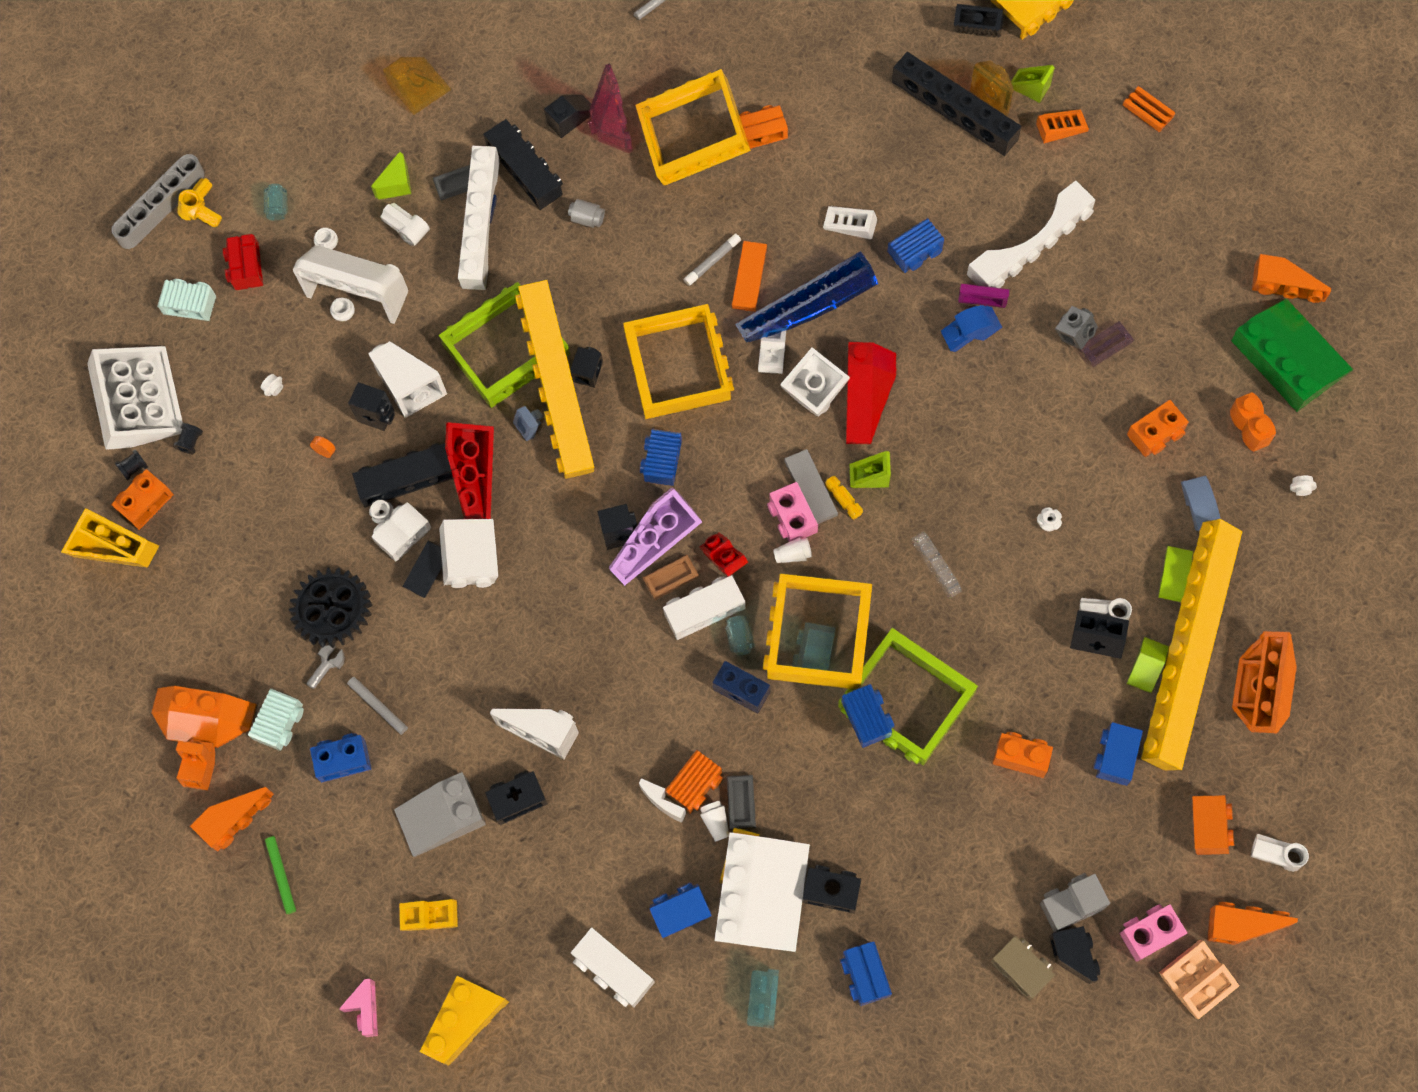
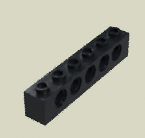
M908 51L893 67L892 83L1003 156H1006L1019 140L1022 127L1020 124Z

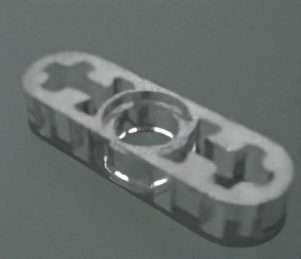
M923 531L912 537L915 549L946 596L951 599L960 594L962 590L959 582L928 535Z

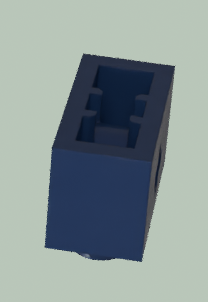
M724 661L712 682L714 691L757 714L770 694V684L727 661Z

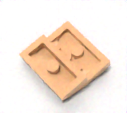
M1198 940L1159 972L1167 985L1196 1019H1200L1239 987L1226 966L1219 963L1203 940Z

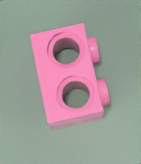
M797 482L770 493V502L767 503L772 517L777 516L780 522L777 526L783 539L787 537L790 542L799 537L803 539L818 533V524ZM789 500L793 504L789 507H783L780 505V502ZM794 521H799L803 526L795 529L790 524Z
M1161 904L1146 911L1148 917L1141 921L1138 917H1135L1123 924L1125 929L1119 934L1136 962L1187 934L1171 905L1162 908ZM1158 918H1164L1168 921V931L1159 929L1157 925ZM1135 931H1141L1145 934V944H1139L1135 941Z

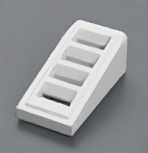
M828 206L823 228L824 230L872 239L877 217L874 210ZM835 215H839L837 224L833 223ZM848 217L847 224L844 225V219ZM854 219H858L856 226L853 225Z

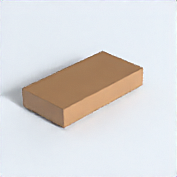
M686 554L644 576L643 580L654 600H657L699 578V575Z

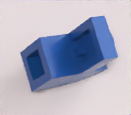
M979 305L955 315L956 320L942 329L941 333L950 351L956 352L973 339L984 341L1003 327L992 307Z

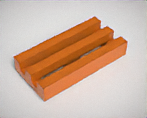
M1139 86L1135 89L1134 93L1132 92L1129 95L1128 99H1125L1122 105L1158 132L1175 116L1173 110ZM1133 101L1136 102V103H1137L1138 105H1140L1141 107H1143L1144 110H1142L1140 107H1138L1137 105H1135V104L1133 103ZM1149 114L1154 115L1156 118H1158L1159 120H1161L1162 123H1160L1158 120H1156L1155 118H1153V117H1152L1151 115H1149Z

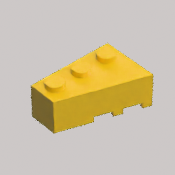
M85 508L61 553L75 558L148 568L159 545Z
M457 976L420 1052L449 1066L509 1001Z

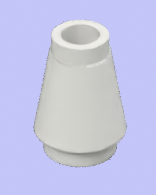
M799 537L774 549L777 563L807 561V558L812 557L808 538L801 539Z
M720 800L700 807L702 812L700 816L712 837H714L715 842L729 837L725 807L721 806Z

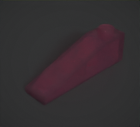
M609 63L604 67L589 110L591 120L587 121L591 134L596 133L599 142L630 153L633 152L629 132H625L627 120L622 108L623 103L619 85Z

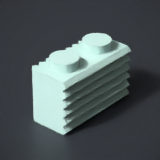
M181 279L165 280L158 308L165 315L210 321L216 295L212 288L203 282L187 284L186 281Z
M270 689L248 736L254 741L281 751L283 746H287L291 741V729L294 723H298L302 718L303 704L296 698Z

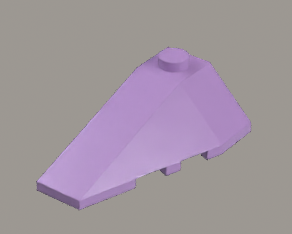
M673 487L652 503L609 566V569L625 586L701 524V519L680 493Z

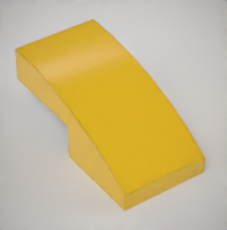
M457 900L417 901L399 904L401 931L458 927Z

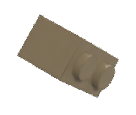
M1014 936L990 962L1030 1001L1055 974L1051 971L1053 969L1052 965L1043 957L1038 959L1031 952L1033 947L1024 938L1018 939Z

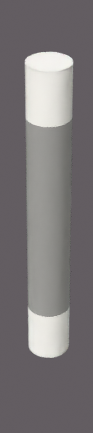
M735 233L689 273L683 281L688 286L693 284L741 241V238Z

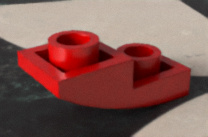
M720 532L711 535L706 539L705 543L699 546L710 561L728 577L748 563L745 555L734 548L730 540Z

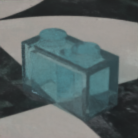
M805 622L804 630L799 629L796 644L801 645L799 654L794 653L792 667L828 671L836 627Z

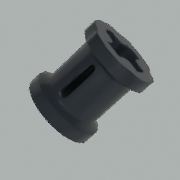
M182 423L181 434L178 441L174 442L173 447L178 451L193 455L197 439L202 435L203 431L194 425Z
M136 449L133 450V454L121 462H115L127 481L131 479V475L140 469L148 468V465Z

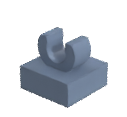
M526 406L517 409L513 424L523 438L528 441L535 437L538 426L542 424L539 420L543 419L544 416L539 409L530 413Z

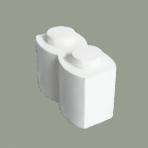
M408 502L403 506H397L391 514L392 517L385 523L381 522L378 524L372 535L374 542L395 562L403 557L413 544L418 542L431 528L429 521Z

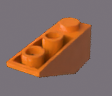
M1260 254L1255 263L1252 290L1258 291L1260 294H1278L1288 299L1303 298L1312 303L1325 302L1331 293L1330 287L1286 258Z
M263 787L210 806L190 827L214 850L225 849L233 842V836L240 829L244 830L251 824L253 815L258 810H264L271 803V797L274 793L267 787Z
M1219 902L1218 905L1210 908L1207 941L1236 945L1292 926L1298 922V918L1289 917L1290 913L1284 911H1273V914L1262 913V908L1247 906L1246 910L1235 908L1233 903Z

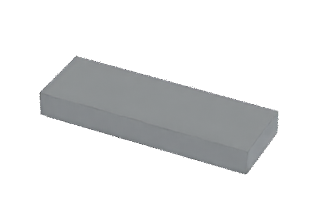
M806 449L784 458L793 481L798 483L817 524L838 516V512L808 450Z

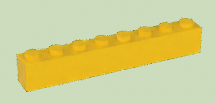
M544 280L518 286L519 294L515 295L518 310L523 309L525 317L521 318L524 333L529 332L531 341H526L529 355L535 356L536 364H533L532 367L535 379L540 378L542 387L538 388L541 403L546 402L548 411H544L547 426L552 425L554 434L550 435L553 449H558L560 458L556 459L559 473H564L565 479L594 472V464L548 281Z

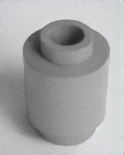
M577 199L575 203L572 202L568 210L571 222L591 228L595 226L600 227L605 215V209L600 208V205Z

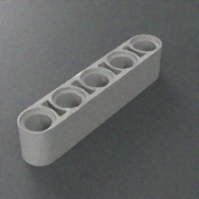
M192 154L183 155L113 224L112 234L121 247L125 249L134 248L178 205L180 193L184 190L193 189L198 181L204 178V169L196 156Z

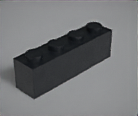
M505 119L483 134L486 146L496 147L500 163L539 210H542L563 195L561 189L563 183L560 177L548 170L549 166L543 157L538 158L530 141L527 140L525 142L521 137L522 133L515 124L511 125Z
M445 443L433 444L429 449L423 451H411L404 457L398 459L390 458L384 460L382 464L373 467L365 466L360 468L358 472L352 473L360 501L364 508L371 506L377 500L387 501L453 479Z

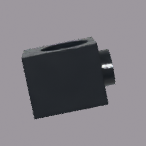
M592 347L577 348L570 369L574 383L595 388L603 364L601 352Z

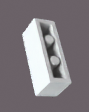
M732 575L727 578L721 576L715 579L712 585L705 588L697 587L682 599L680 597L673 598L663 607L664 615L677 640L746 609L745 600Z
M593 928L587 932L571 952L575 957L573 963L583 972H586L587 969L596 975L593 980L604 990L608 986L616 992L614 998L624 1007L628 1004L635 1007L655 983L649 975Z

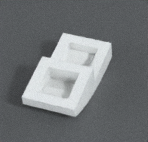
M762 324L758 372L783 374L787 325Z
M641 779L639 785L646 797L663 813L682 823L686 815L685 808L664 800L666 796L665 788Z

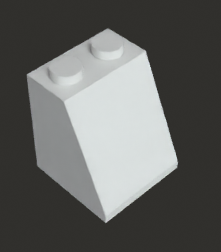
M392 342L380 344L372 352L368 353L377 373L405 418L447 395L441 377L436 370Z

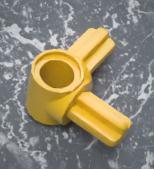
M201 178L193 189L184 190L180 193L177 213L184 220H196L198 218L212 227H218L222 217L204 206L203 198L212 188V183L207 178Z

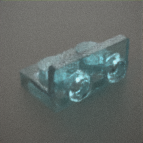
M768 969V972H752L747 1018L748 1026L774 1029L779 970Z

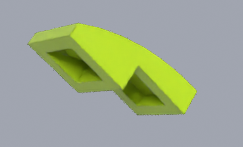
M1171 546L1167 547L1158 598L1181 602L1187 584V577L1191 569L1193 551Z

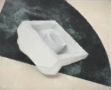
M811 348L780 385L792 398L819 417L828 410L831 401L850 377L814 348Z

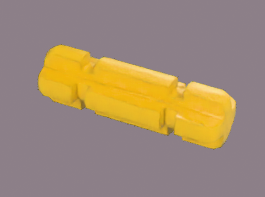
M832 476L827 479L825 487L829 492H833L834 498L843 509H847L848 515L852 519L860 517L863 513L862 507L858 503L855 504V499L843 485L841 486L838 478Z

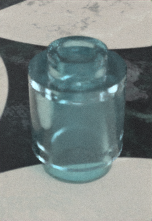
M270 184L263 190L264 213L269 220H284L285 215L288 213L287 190L280 184Z
M746 616L729 618L726 621L727 626L725 630L730 651L736 653V655L750 653L751 649L755 647L750 622L747 621Z

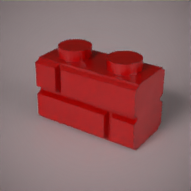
M247 234L241 235V237L227 238V247L223 248L224 259L229 264V268L225 269L227 282L231 283L235 290L263 286L260 249L255 235Z

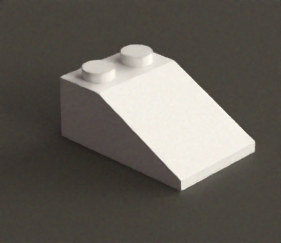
M492 709L490 712L497 726L563 760L579 734L576 723L572 720L573 716L562 710H559L557 713L551 709Z

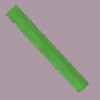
M275 836L265 839L284 909L286 914L296 912L280 852Z

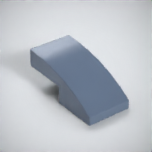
M1207 476L1181 481L1186 505L1190 506L1195 531H1200L1203 522L1221 519Z

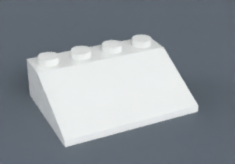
M165 346L92 349L87 365L106 450L132 448L181 434L183 422Z
M730 832L715 941L796 952L810 844Z

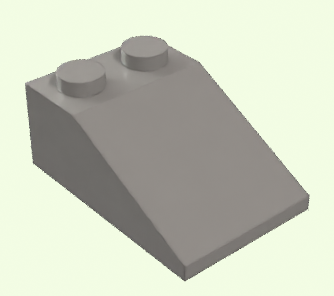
M463 772L438 782L394 809L413 857L486 825L469 782Z

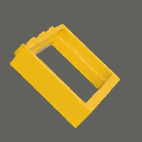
M722 69L713 73L709 72L706 76L696 80L687 81L682 86L668 89L658 96L646 98V101L635 105L656 175L664 186L751 151L728 79ZM722 89L736 135L664 164L651 118Z
M708 304L623 323L645 419L731 400V391H734L731 376L727 377L725 370L729 369L726 355H721L720 348L723 347L721 334H716L714 326H718L717 318L714 312L710 313ZM704 322L720 389L652 404L637 337Z
M780 574L779 582H774L772 597L777 598L776 606H771L769 621L774 622L773 631L768 630L766 645L770 646V654L764 655L763 670H767L768 679L848 689L861 688L872 584ZM786 588L861 596L852 673L777 665Z

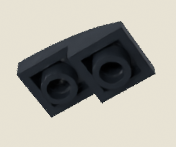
M429 540L427 541L402 587L426 598L442 569L441 547Z

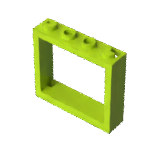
M519 282L508 289L505 287L499 295L493 299H487L480 308L474 312H468L459 322L447 326V330L439 334L443 347L490 408L535 379L532 367L533 364H536L535 356L487 389L453 345L516 303L515 295L519 294L518 286H521ZM562 338L565 353L568 356L570 355L568 344Z
M891 628L863 667L861 685L891 646L962 694L924 749H921L894 729H891V737L883 740L884 744L891 749L896 750L898 748L905 753L904 757L908 761H913L915 764L920 763L924 766L976 693L978 685ZM847 689L844 694H848L849 692H852L857 689ZM840 699L838 707L841 708L840 711L846 715V718H848V715L846 714V711Z

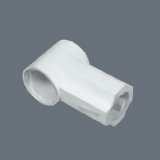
M395 203L388 204L383 209L382 221L396 230L401 238L413 247L430 230V227L422 218L417 215H410Z
M1081 598L1079 610L1129 620L1132 607L1127 600L1122 598L1115 600ZM1120 608L1125 612V616L1116 617L1112 610Z
M1257 834L1253 842L1251 857L1282 866L1284 869L1294 872L1307 863L1309 853L1301 844H1290ZM1288 852L1297 853L1300 857V862L1298 864L1291 862L1288 858Z

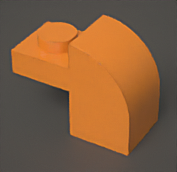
M188 739L187 742L178 740L176 751L182 758L177 780L183 787L208 790L215 765L214 744L195 739Z

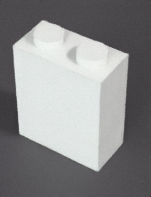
M493 519L443 520L439 531L444 585H451L453 588L476 585L477 587L484 588L494 584L498 578Z

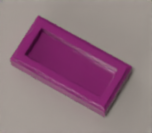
M961 284L958 302L1005 308L1010 289Z

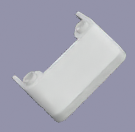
M324 244L312 247L296 261L293 272L307 298H312L319 283L382 303L390 323L395 324L408 294L404 278L396 266L391 264L385 266L338 252Z

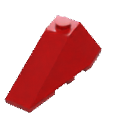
M848 342L847 375L850 379L847 381L846 444H871L896 378V353L873 342Z
M447 422L445 449L464 519H491L494 426Z

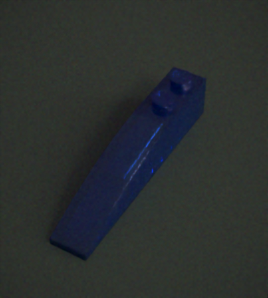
M860 251L735 325L746 343L795 328L838 308L876 286L878 281L872 266Z

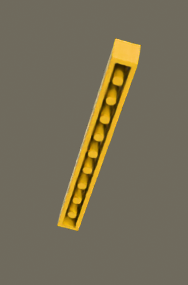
M1222 519L1203 522L1200 528L1184 596L1181 600L1178 619L1175 623L1172 642L1169 646L1166 665L1162 673L1159 692L1156 696L1153 715L1150 719L1147 738L1143 746L1141 759L1165 771L1182 770L1242 535L1241 530Z

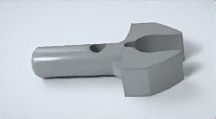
M330 645L321 648L318 655L321 657L322 663L307 681L308 687L315 689L329 669L337 667L340 670L345 660L342 649L334 659H329L336 646L332 648Z

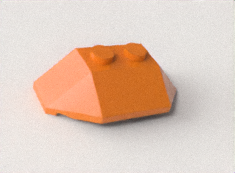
M1264 631L1259 636V639L1239 658L1232 708L1251 732L1278 733L1290 717L1297 668L1290 632Z
M170 686L157 689L151 713L167 740L187 742L188 739H195L213 743L215 748H219L242 733L251 730L257 704L224 693Z

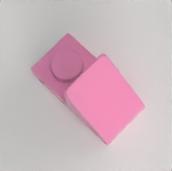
M364 979L340 1007V1010L343 1012L361 1010V1014L357 1015L358 1031H362V1035L365 1037L378 1036L375 981Z

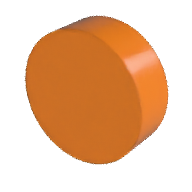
M315 436L310 443V447L316 453L326 458H331L336 450L329 440L321 436Z

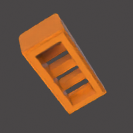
M1081 109L1043 114L1038 116L1036 122L1044 144L1088 132L1089 130ZM1073 118H1078L1080 126L1075 125ZM1065 120L1069 121L1071 127H1067ZM1058 122L1061 123L1062 128L1058 127Z

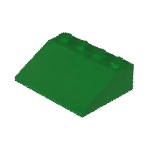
M1288 299L1252 317L1237 328L1231 339L1233 344L1296 412L1353 371V368Z

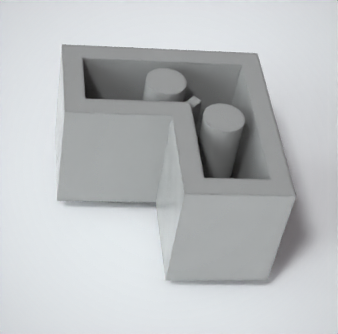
M1083 873L1071 879L1066 890L1060 892L1056 888L1044 894L1045 899L1042 900L1040 906L1053 932H1058L1103 911L1110 904L1096 874L1088 877L1086 873Z

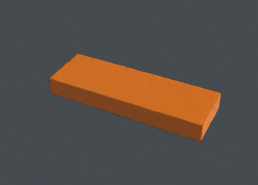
M743 242L732 309L756 312L767 244Z

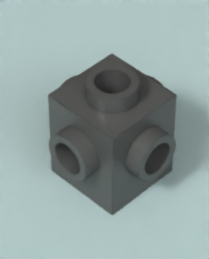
M1071 306L1068 312L1062 316L1055 330L1063 342L1082 350L1088 340L1095 335L1098 326L1092 312L1085 308L1078 309Z

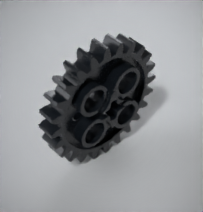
M327 568L325 575H322L320 570H317L316 578L308 575L309 582L307 584L302 581L300 582L303 589L293 591L298 598L290 599L291 604L295 606L289 609V612L293 615L290 620L293 625H296L294 628L297 633H301V637L304 640L309 638L312 645H315L318 641L322 648H324L327 642L334 648L338 640L342 645H345L344 638L346 637L353 641L354 636L352 633L357 632L361 634L362 631L359 626L368 625L364 617L372 615L370 610L367 609L372 607L373 604L368 600L371 595L366 590L365 583L360 582L361 580L357 575L352 577L349 570L343 575L340 568H337L335 574L332 573L330 568ZM327 591L323 597L317 598L320 592ZM351 594L348 600L341 601L344 595ZM321 614L318 620L311 621L314 615ZM339 618H345V620L341 624H335L336 620H338Z

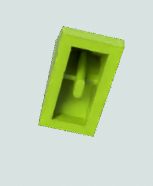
M1053 65L1020 68L1008 87L1040 103L1051 86L1055 68Z
M399 152L372 184L371 188L375 198L380 200L411 194L408 167L403 153Z
M884 451L850 464L851 488L889 487L891 477L889 451Z
M1144 637L1127 684L1152 693L1165 664L1169 646Z

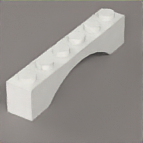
M472 146L458 280L462 289L486 290L490 215L500 161L496 147Z
M1074 181L1058 194L1052 217L1037 235L1011 248L985 251L969 264L967 276L977 286L1001 288L1005 283V279L1010 275L1015 277L1028 261L1030 263L1034 262L1044 248L1050 249L1057 243L1058 237L1063 233L1065 235L1069 234L1075 228L1077 222L1081 219L1083 221L1087 220L1094 212L1092 209L1095 199L1077 181Z

